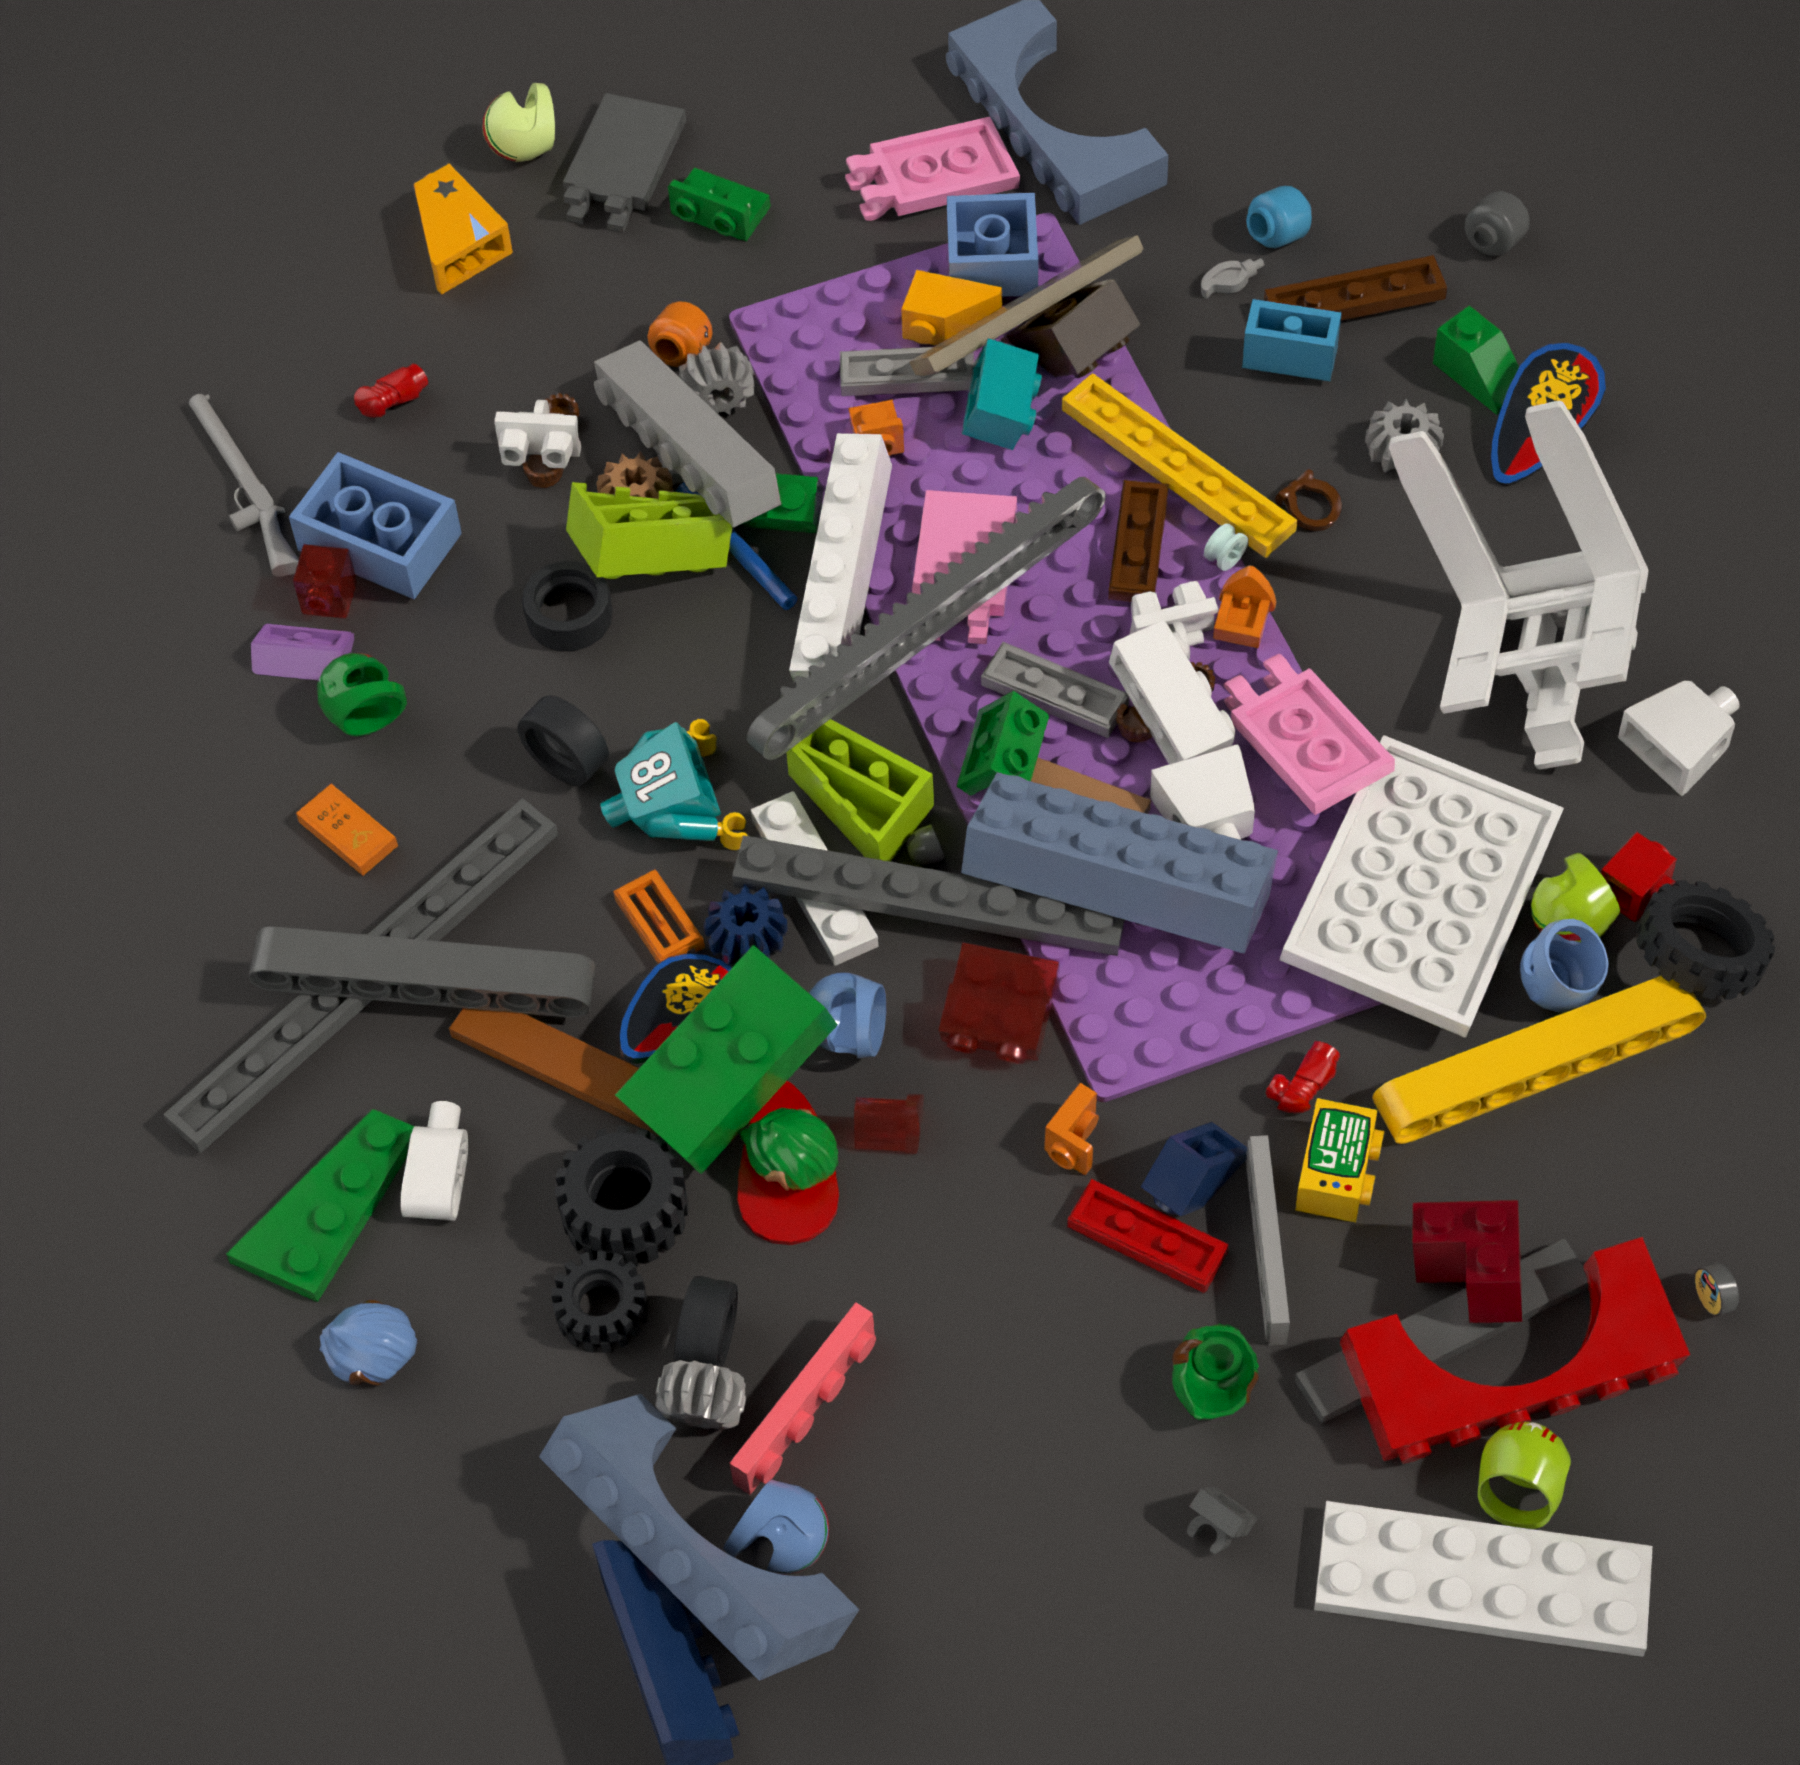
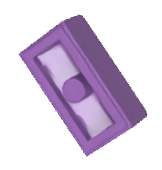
M265 624L251 642L252 671L259 675L318 680L323 669L333 659L351 653L354 633Z

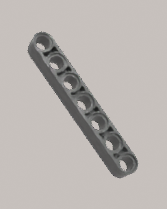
M264 927L257 931L248 979L255 986L270 991L577 1018L589 1013L596 964L589 957L575 953L287 927Z

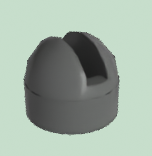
M932 824L922 827L910 835L907 841V852L915 864L930 866L946 860Z

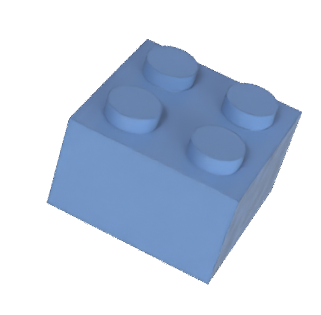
M1035 193L947 196L949 277L1002 287V296H1022L1038 287Z

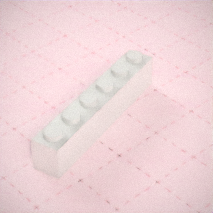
M837 433L789 668L793 681L796 676L809 678L808 667L811 665L823 667V656L827 654L837 657V646L839 644L851 646V635L854 633L860 635L892 469V463L880 434Z

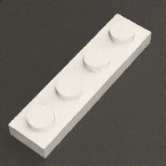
M794 791L750 809L751 819L762 839L827 850ZM796 898L834 966L878 947V936L862 909Z

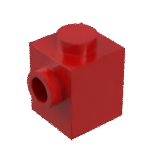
M1638 832L1632 836L1601 870V875L1616 897L1620 913L1633 922H1636L1642 916L1652 895L1655 892L1657 893L1661 886L1667 883L1673 886L1676 882L1672 879L1677 859L1662 844L1650 841Z

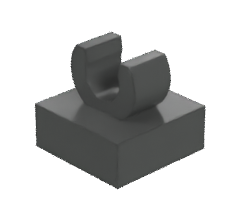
M1216 1486L1201 1488L1189 1506L1200 1515L1189 1523L1187 1534L1191 1537H1197L1207 1524L1213 1526L1217 1532V1538L1212 1544L1210 1551L1217 1554L1229 1547L1232 1538L1247 1536L1258 1520V1517Z

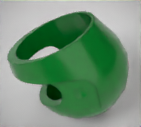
M347 653L333 659L323 669L317 683L318 705L330 722L350 736L368 735L386 727L404 711L407 705V698L404 687L401 684L388 681L389 672L387 667L379 660L363 653Z

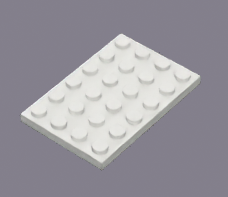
M1383 735L1380 744L1395 759L1394 772L1356 792L1283 947L1279 960L1466 1038L1564 808Z

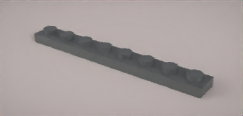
M743 835L732 875L733 886L742 888L743 884H745L748 889L757 891L764 887L768 893L1118 956L1125 920L977 877Z

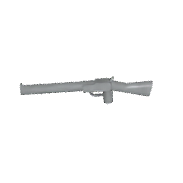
M203 394L194 395L189 400L190 407L240 485L234 493L235 503L240 511L229 515L233 527L238 532L260 521L272 574L276 577H282L300 572L304 566L281 534L277 514L285 513V509L274 505L273 499L265 486L260 483L208 402L210 399L209 394L205 396ZM242 492L251 504L244 509L237 500Z

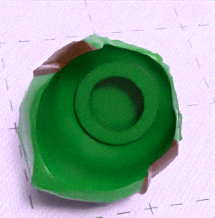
M1220 1323L1197 1329L1193 1328L1187 1333L1183 1342L1178 1345L1172 1356V1384L1176 1396L1195 1419H1216L1234 1414L1246 1403L1250 1402L1251 1391L1259 1379V1371L1257 1370L1259 1365L1256 1353L1252 1350V1347L1239 1329Z

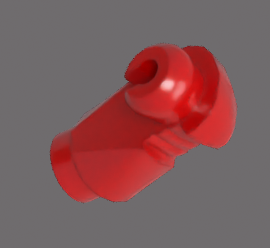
M413 363L408 367H401L376 380L377 383L372 387L362 386L358 388L354 394V403L365 417L381 418L385 415V410L391 406H397L419 398L422 389L428 386V378L417 364Z
M1315 1041L1310 1050H1308L1292 1081L1282 1074H1275L1265 1091L1266 1097L1278 1102L1279 1104L1276 1109L1285 1113L1299 1114L1309 1111L1311 1109L1309 1102L1313 1099V1096L1335 1077L1340 1053L1325 1042Z

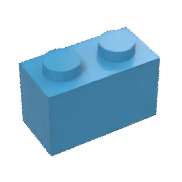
M1253 299L1245 330L1242 368L1331 381L1338 348L1341 312Z

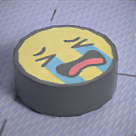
M1713 1262L1697 1268L1694 1273V1285L1703 1308L1714 1317L1735 1311L1739 1303V1291L1730 1270L1719 1262Z

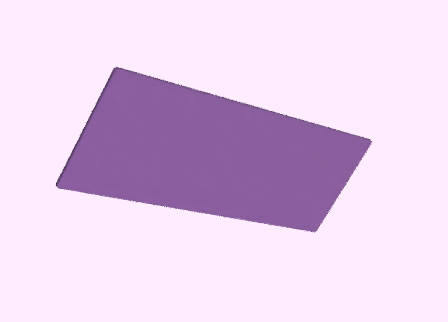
M1052 213L1036 215L1038 286L1079 263L1068 239ZM947 243L733 310L729 317L735 335L745 356H747L748 361L752 364L754 375L801 475L819 478L824 489L823 500L837 433L853 434L848 408L893 400L897 418H901L903 424L904 452L889 456L892 469L865 603L866 613L874 625H879V615L881 613L893 615L894 603L907 605L906 595L912 592L926 490L1017 496V512L1029 514L1028 504L1030 502L1042 504V494L1044 492L1056 494L1079 477H1086L1105 491L1106 498L1102 510L1089 525L1007 586L1004 617L990 616L987 644L968 643L969 626L967 616L941 635L940 641H933L894 671L968 826L989 787L970 796L957 788L956 785L979 709L1004 696L981 685V675L1002 642L1126 692L1109 663L1114 642L1130 634L1132 623L1131 602L1108 600L1123 480L1161 482L1062 411V398L1093 373L1167 427L1169 425L1126 346L1109 354L1104 353L1096 360L1098 366L1092 372L1080 378H1075L1074 375L1054 377L1037 364L1036 373L1041 374L1042 379L1037 396L1031 402V408L1036 410L1035 422L1028 436L1022 434L1013 450L962 434L969 390L841 396L840 351L937 346L903 339L901 309L916 270L949 276ZM1002 296V307L1021 296ZM1016 327L1000 335L994 340L1014 346L1010 343L1006 335L1013 331ZM983 346L974 351V362ZM1170 488L1168 491L1156 588L1160 607L1165 609L1176 606L1172 596L1174 588L1180 584L1197 581L1206 599L1215 597L1219 612L1221 605L1219 596L1223 585L1231 575L1245 568V565L1240 558L1232 568L1222 571L1217 566V560L1208 561L1203 556L1208 540L1220 525ZM1270 612L1259 648L1213 639L1214 630L1202 632L1204 643L1189 646V661L1194 662L1195 665L1197 662H1201L1213 670L1215 686L1211 698L1218 710H1224L1230 718L1231 711L1224 703V699L1231 696V694L1225 689V682L1241 675L1247 680L1256 694L1260 696L1269 691L1263 678L1269 675L1270 672L1263 666V662L1277 654L1284 656L1297 674L1302 673L1299 664ZM1218 613L1214 614V625H1215V622H1216ZM1130 697L1128 709L1134 705ZM1048 713L1049 719L1040 747L1039 758L1150 799L1151 809L1148 814L1162 816L1150 797L1151 771L1169 765L1153 737L1144 742L1135 743L1128 741L1121 735L1118 724H1116L1109 738H1106ZM1235 728V738L1232 746L1238 744L1240 747L1255 810L1253 833L1241 840L1253 841L1261 846L1278 850L1270 896L1245 954L1125 920L1118 956L1021 939L1091 1090L1097 1093L1098 1101H1111L1383 1004L1279 960L1283 947L1356 793L1314 815Z

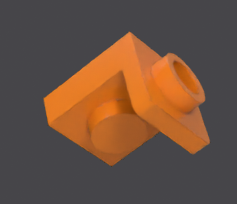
M893 400L848 408L853 434H880L889 456L904 452L903 424L901 418H897Z
M1082 1083L1076 1087L1046 1125L1044 1150L1048 1152L1049 1157L1060 1167L1068 1170L1074 1168L1083 1175H1086L1092 1168L1093 1146L1085 1140L1094 1130L1099 1116L1096 1114L1097 1093Z

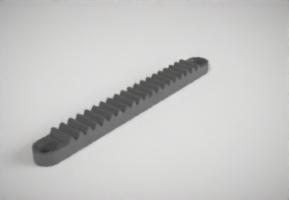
M1079 477L1056 494L1044 492L1042 494V504L1036 502L1028 504L1029 514L1018 511L1015 514V524L1003 522L1002 534L991 531L988 534V544L979 541L975 543V554L964 551L961 554V564L955 562L948 563V574L936 572L934 574V584L921 583L920 595L909 592L906 595L907 605L894 603L893 615L881 613L879 615V625L870 623L865 625V636L854 633L851 635V646L839 644L837 646V657L826 654L823 656V667L815 665L808 667L809 678L796 676L794 678V689L785 686L781 687V698L764 710L751 724L747 733L748 745L768 760L777 759L1089 525L1102 510L1106 498L1105 491L1086 477Z

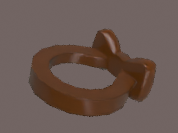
M1307 469L1300 477L1291 481L1287 487L1278 492L1275 497V503L1279 507L1285 504L1288 514L1297 519V525L1303 529L1324 531L1332 527L1338 520L1342 509L1341 497L1333 486L1326 481L1313 478V470ZM1301 489L1322 494L1330 503V514L1322 520L1307 518L1298 509L1295 494Z

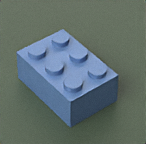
M337 452L289 516L298 551L412 599L417 597L462 534L455 500Z

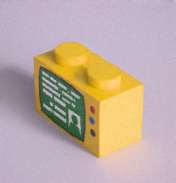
M1317 1098L1298 1186L1295 1211L1356 1223L1359 1205L1370 1206L1375 1175L1366 1174L1369 1159L1379 1161L1384 1131L1375 1129L1378 1110Z

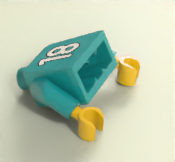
M704 719L693 721L690 724L689 731H686L677 722L665 729L647 731L641 736L630 753L616 764L614 770L621 793L600 804L602 813L612 828L632 820L649 837L714 841L716 836H720V841L724 847L730 850L740 849L743 835H748L743 832L734 833L730 830H743L746 823L745 818L740 813L733 812L726 815L722 822H717L716 819L717 816L721 815V811L702 757L709 756L715 752L717 736L714 734L709 735L710 724Z

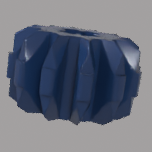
M743 884L740 894L734 895L724 889L722 902L710 901L708 908L709 917L705 918L704 933L708 937L709 949L713 955L722 954L726 965L729 966L736 960H740L753 945L769 959V952H781L784 945L783 936H786L788 931L787 919L784 918L782 904L779 902V899L769 900L768 892H766L764 887L755 894H750L748 887Z

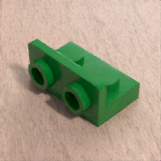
M695 167L684 183L672 180L668 186L671 214L678 216L684 221L697 223L713 229L724 236H732L747 242L771 207L770 195Z
M1015 691L980 708L956 787L972 796L989 787L997 772L1009 776H1019L1027 781H1031L1048 723V713Z

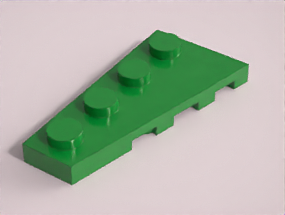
M372 1109L226 1253L229 1263L318 1302L407 1158L411 1133L415 1126Z

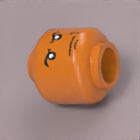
M678 301L669 304L658 315L649 327L647 338L652 352L671 367H679L686 364L687 354L701 353L703 345L707 348L713 331L707 315L699 307L689 302Z

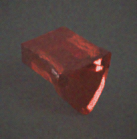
M909 1093L907 1100L856 1097L854 1108L855 1149L905 1151V1154H917L923 1116L924 1094Z

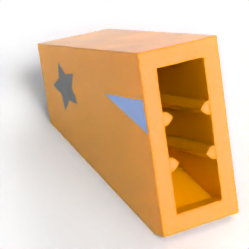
M450 164L414 183L436 289L441 295L513 253L508 223Z

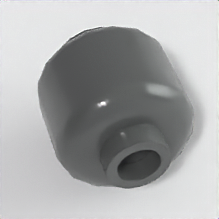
M1495 191L1483 197L1469 211L1465 218L1464 230L1469 242L1479 252L1491 257L1502 256L1524 238L1529 229L1530 217L1527 208L1516 196L1504 191Z

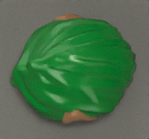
M779 1108L768 1113L761 1120L752 1123L740 1133V1137L746 1145L750 1165L755 1172L767 1182H779L786 1191L790 1189L793 1191H804L807 1188H811L827 1180L829 1176L833 1175L838 1166L839 1151L836 1147L837 1143L832 1131L825 1122L812 1115L809 1110Z

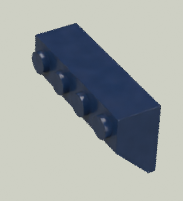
M601 1540L593 1543L592 1546L602 1583L666 1765H716L734 1758L731 1738L739 1736V1731L729 1703L719 1707L714 1695L713 1688L721 1686V1681L711 1654L701 1657L695 1639L703 1637L699 1619L687 1607L683 1608L681 1601L622 1541Z

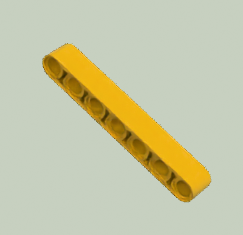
M1659 976L1392 1079L1379 1087L1374 1092L1372 1099L1395 1142L1406 1144L1680 1038L1697 1029L1705 1021L1706 1012L1693 991L1692 993L1679 988L1680 984L1673 979L1669 982L1662 976Z

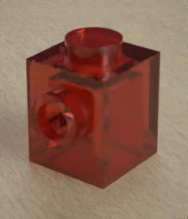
M303 544L293 578L302 614L347 619L357 584L349 549Z

